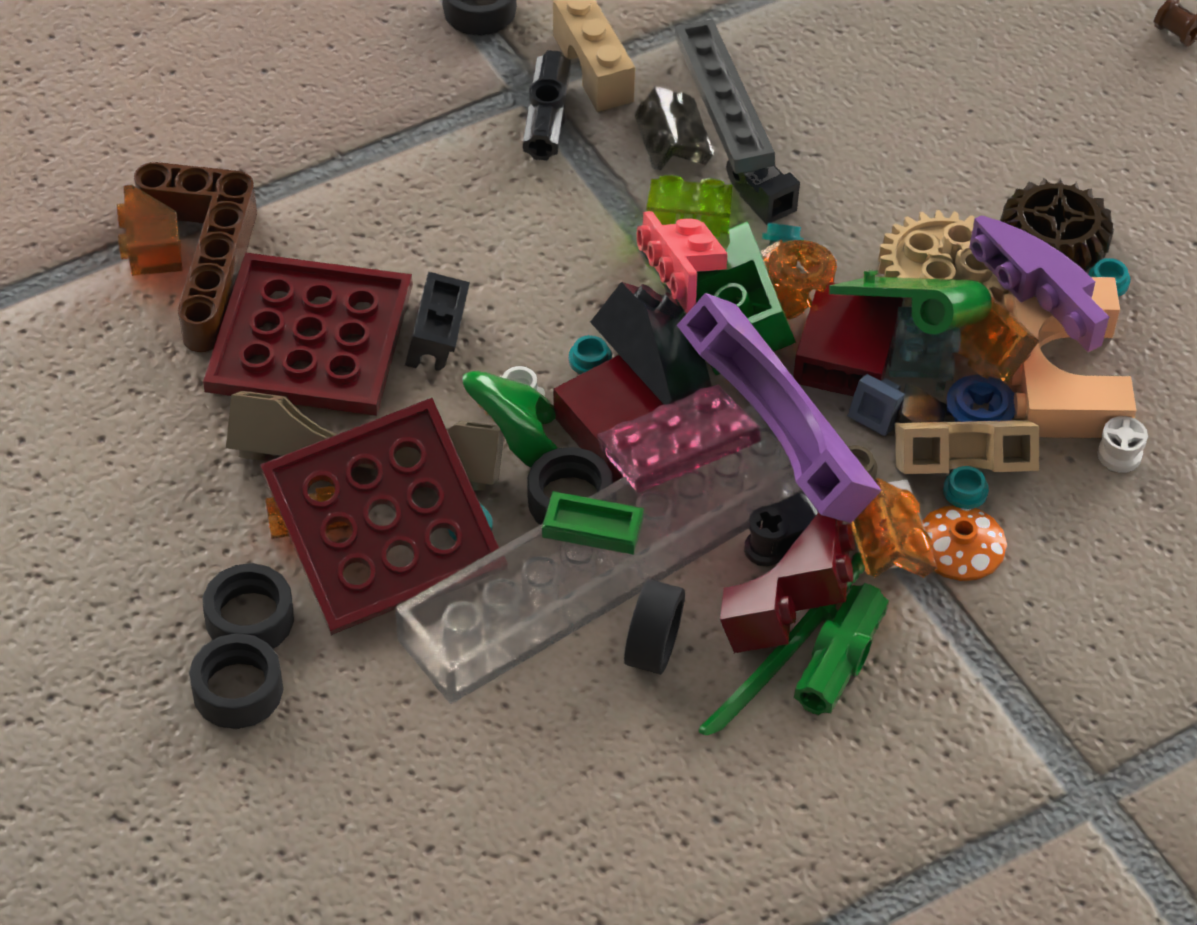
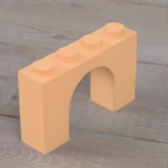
M1091 277L1096 281L1092 299L1109 316L1104 338H1113L1120 312L1115 277ZM1010 291L1009 294H1003L1001 317L1002 319H1008L1009 326L1005 330L1006 352L1013 353V359L1010 360L1009 382L1010 385H1017L1018 392L1014 395V419L1029 420L1039 425V437L1102 438L1104 426L1110 419L1117 416L1135 418L1137 410L1131 376H1082L1068 373L1054 366L1046 359L1040 348L1055 339L1071 338L1066 333L1064 327L1049 311L1044 310L1040 306L1035 296L1020 302Z

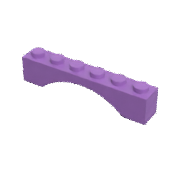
M705 293L677 324L678 328L697 353L723 375L768 424L789 457L796 483L818 512L827 517L852 523L882 490L739 307L734 303Z

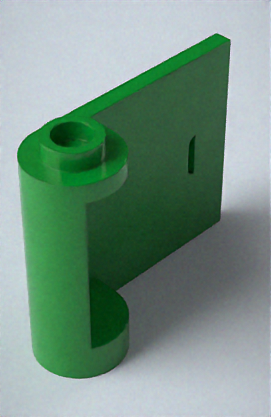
M878 270L864 271V278L829 285V294L912 298L913 321L921 331L927 334H939L955 328L979 323L989 315L992 307V298L989 290L982 283L973 280L875 277V275H878Z

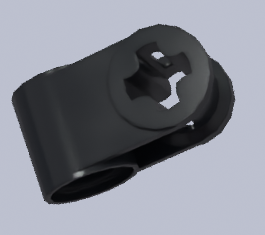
M804 492L797 493L788 499L771 505L759 507L751 513L748 525L751 534L745 540L744 552L752 563L766 567L779 563L819 513Z

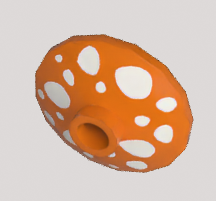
M954 505L943 506L930 512L922 520L933 551L931 562L925 564L929 569L942 577L958 581L979 580L994 573L1003 562L1007 547L1004 531L993 517L980 509H964Z

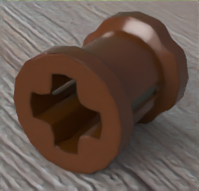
M1166 0L1155 15V27L1159 30L1166 29L1178 36L1181 44L1184 46L1192 45L1197 40V14L1181 6L1180 0Z

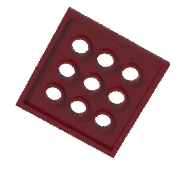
M245 252L203 379L205 393L227 396L240 391L284 396L294 405L377 416L413 286L412 274ZM275 291L287 293L285 297L279 299L268 297ZM316 297L330 299L324 304H313L310 302ZM359 302H366L372 305L365 310L352 308ZM264 323H274L278 325L275 329L270 331H262L258 329L259 327L264 325ZM309 328L320 331V333L311 337L300 334ZM349 334H358L363 337L357 342L342 340ZM255 355H263L268 358L259 364L247 361ZM297 361H306L311 364L307 368L300 370L289 367ZM339 367H350L353 369L347 375H336L333 373Z
M433 398L426 399L260 465L331 635L504 565L503 555ZM411 447L419 452L421 459L413 467H402L396 463L394 459L395 453L401 448ZM360 464H369L377 470L378 476L370 484H359L351 476L353 469ZM317 481H327L333 485L335 492L329 500L318 502L309 496L308 490L310 486ZM423 487L431 488L438 494L439 499L430 508H420L412 500V495L416 490ZM381 504L390 506L396 513L395 519L390 524L384 526L376 525L369 518L371 509ZM334 522H345L352 528V535L343 543L332 542L325 534L329 525ZM440 528L451 530L456 535V543L451 548L445 550L434 547L430 542V536L435 530ZM398 545L406 546L413 552L414 558L407 566L396 567L387 560L386 556L389 550ZM352 563H362L369 568L371 573L366 582L354 585L345 580L343 576L344 570Z

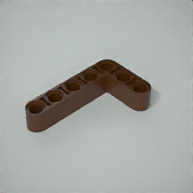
M160 162L143 164L134 173L138 206L141 213L151 218L204 223L179 303L178 315L185 347L195 352L213 350L257 217L254 181L247 173L235 170Z

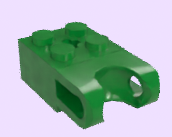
M748 221L728 229L730 244L725 250L727 252V269L697 272L696 303L705 293L736 304L773 352L796 343ZM711 366L715 376L719 375L720 373Z

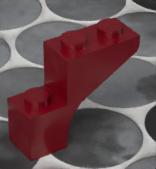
M818 513L772 570L752 581L723 588L720 622L734 653L788 644L790 624L796 622V611L846 602L847 582L853 581V568L849 552L855 551L854 532L849 523L844 524L842 520Z

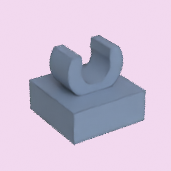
M866 374L858 382L847 416L886 436L894 428L905 394L900 391V385L886 378L880 381Z

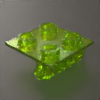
M664 175L659 177V179H651L646 211H652L662 225L675 224L676 213L680 214L679 220L684 219V214H692V219L696 220L697 215H701L700 222H704L714 237L720 238V234H729L733 185H727L722 180L714 178L702 179L700 182L683 181V178L679 176Z

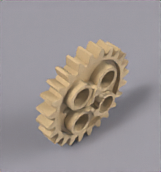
M936 210L935 218H929L924 212H920L918 221L907 216L904 219L903 226L893 224L892 232L885 233L884 241L880 246L878 258L880 262L878 273L883 274L884 277L973 280L982 283L989 290L992 304L1001 305L1003 294H1009V290L1000 285L997 277L983 262L978 261L969 248L974 224V216L972 215L963 221L959 220V215L956 211L951 214L950 218H944L940 210ZM905 297L904 305H912V298Z

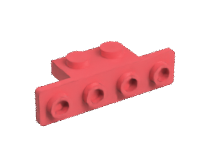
M652 211L643 212V225L637 228L638 248L645 253L650 266L657 270L661 282L666 283L673 299H677L684 311L688 313L696 304L697 272L726 270L727 252L704 222L696 219H680L676 224L662 225Z

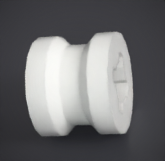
M1117 416L1110 419L1104 426L1102 440L1097 451L1098 459L1102 465L1118 473H1127L1135 470L1140 465L1143 449L1148 439L1147 429L1137 419L1128 416Z

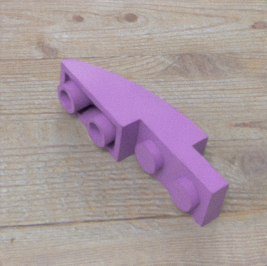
M981 215L975 218L969 248L978 261L983 262L997 277L1000 285L1009 290L1020 302L1035 296L1040 306L1044 310L1049 311L1061 323L1066 333L1072 339H1076L1087 352L1102 346L1109 316L1092 299L1096 281L1067 256L1041 239L1019 228Z

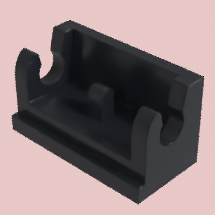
M428 271L405 366L417 368L421 363L423 355H432L436 358L434 365L436 371L442 370L445 367L449 352H454L470 282Z

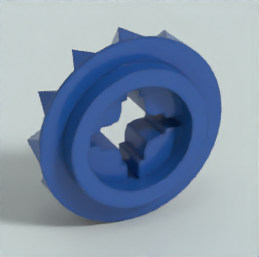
M987 375L966 376L957 380L950 387L946 398L947 414L953 415L955 422L1010 421L1015 416V394L1008 385L997 378ZM974 402L978 405L989 403L988 411L984 408L972 410Z

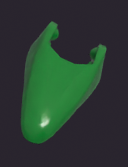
M471 371L463 374L462 381L467 393L478 403L480 408L484 409L487 416L492 417V421L496 422L504 435L509 449L525 465L532 467L533 463L543 454L558 449L546 436L542 424L550 423L555 419L554 405L546 397L529 385L490 373Z

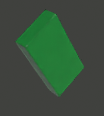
M553 491L542 525V538L634 555L644 518V508Z

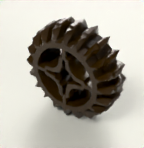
M1043 178L1039 186L1028 181L1024 189H1016L1011 198L1007 199L1000 217L1001 222L1019 228L1054 247L1085 272L1099 260L1105 258L1106 253L1110 249L1114 233L1111 210L1105 208L1104 199L1093 198L1092 189L1080 190L1077 182L1071 186L1065 185L1061 178L1056 184H1051Z

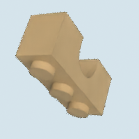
M553 0V36L566 58H579L582 69V87L596 111L600 112L634 102L635 66L596 0Z
M1029 420L895 423L896 468L903 474L949 473V469H956L961 466L989 469L993 472L1039 471V425Z

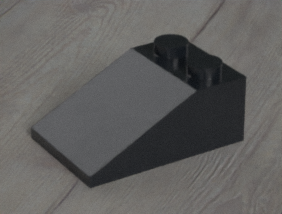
M621 282L590 323L667 408L715 420L720 413L706 362L677 326L686 315L677 299H673L669 292L661 295L645 284L637 287Z

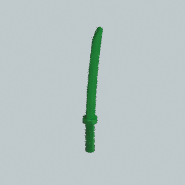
M856 552L852 556L853 581L847 582L846 594L851 589V585L860 577L859 575L870 564L868 558L862 553ZM836 604L809 609L789 633V643L777 646L752 675L699 727L698 732L707 736L721 731L794 655L823 620L831 621L838 612Z

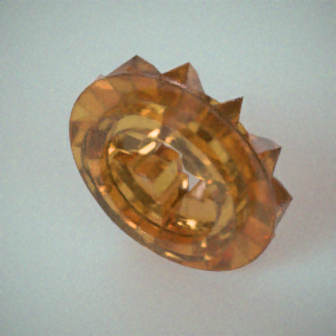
M807 240L784 242L772 250L768 259V273L773 276L775 286L786 285L789 294L795 290H802L807 296L813 289L824 292L827 284L834 282L837 271V263L833 254L824 246ZM797 261H800L801 266L808 273H800V270L795 268Z

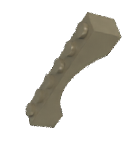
M240 391L231 395L226 448L239 450V457L265 460L266 454L284 456L337 435L320 427L303 415L284 396ZM459 421L448 428L447 432L473 490H486L487 484L493 485L499 480L504 435L499 426ZM404 447L395 453L394 459L400 466L408 468L415 466L420 461L421 456L416 449ZM358 465L359 467L371 468L370 475L378 476L377 470L372 465Z

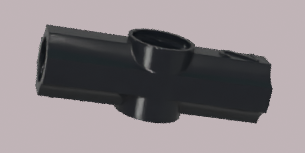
M547 50L544 55L538 56L536 60L534 79L529 88V109L523 139V152L530 154L533 160L548 161L551 156L558 154L561 130L565 122V103L571 71V59L566 58L561 51Z

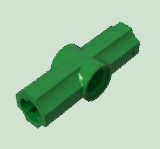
M868 583L859 586L853 585L846 596V602L842 603L834 620H827L824 623L812 651V659L805 668L794 692V698L801 703L804 710L818 716L821 713L831 714L851 676L857 677L868 657L872 645V637L888 610L889 600L884 597L879 588Z

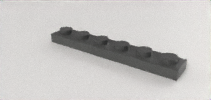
M710 19L675 26L676 41L734 173L754 172L762 168L775 166L774 149L714 20Z

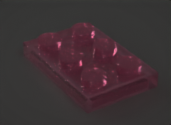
M718 384L710 388L700 389L691 396L671 404L659 406L650 413L631 421L618 423L613 428L597 434L602 452L637 493L761 442L759 426Z

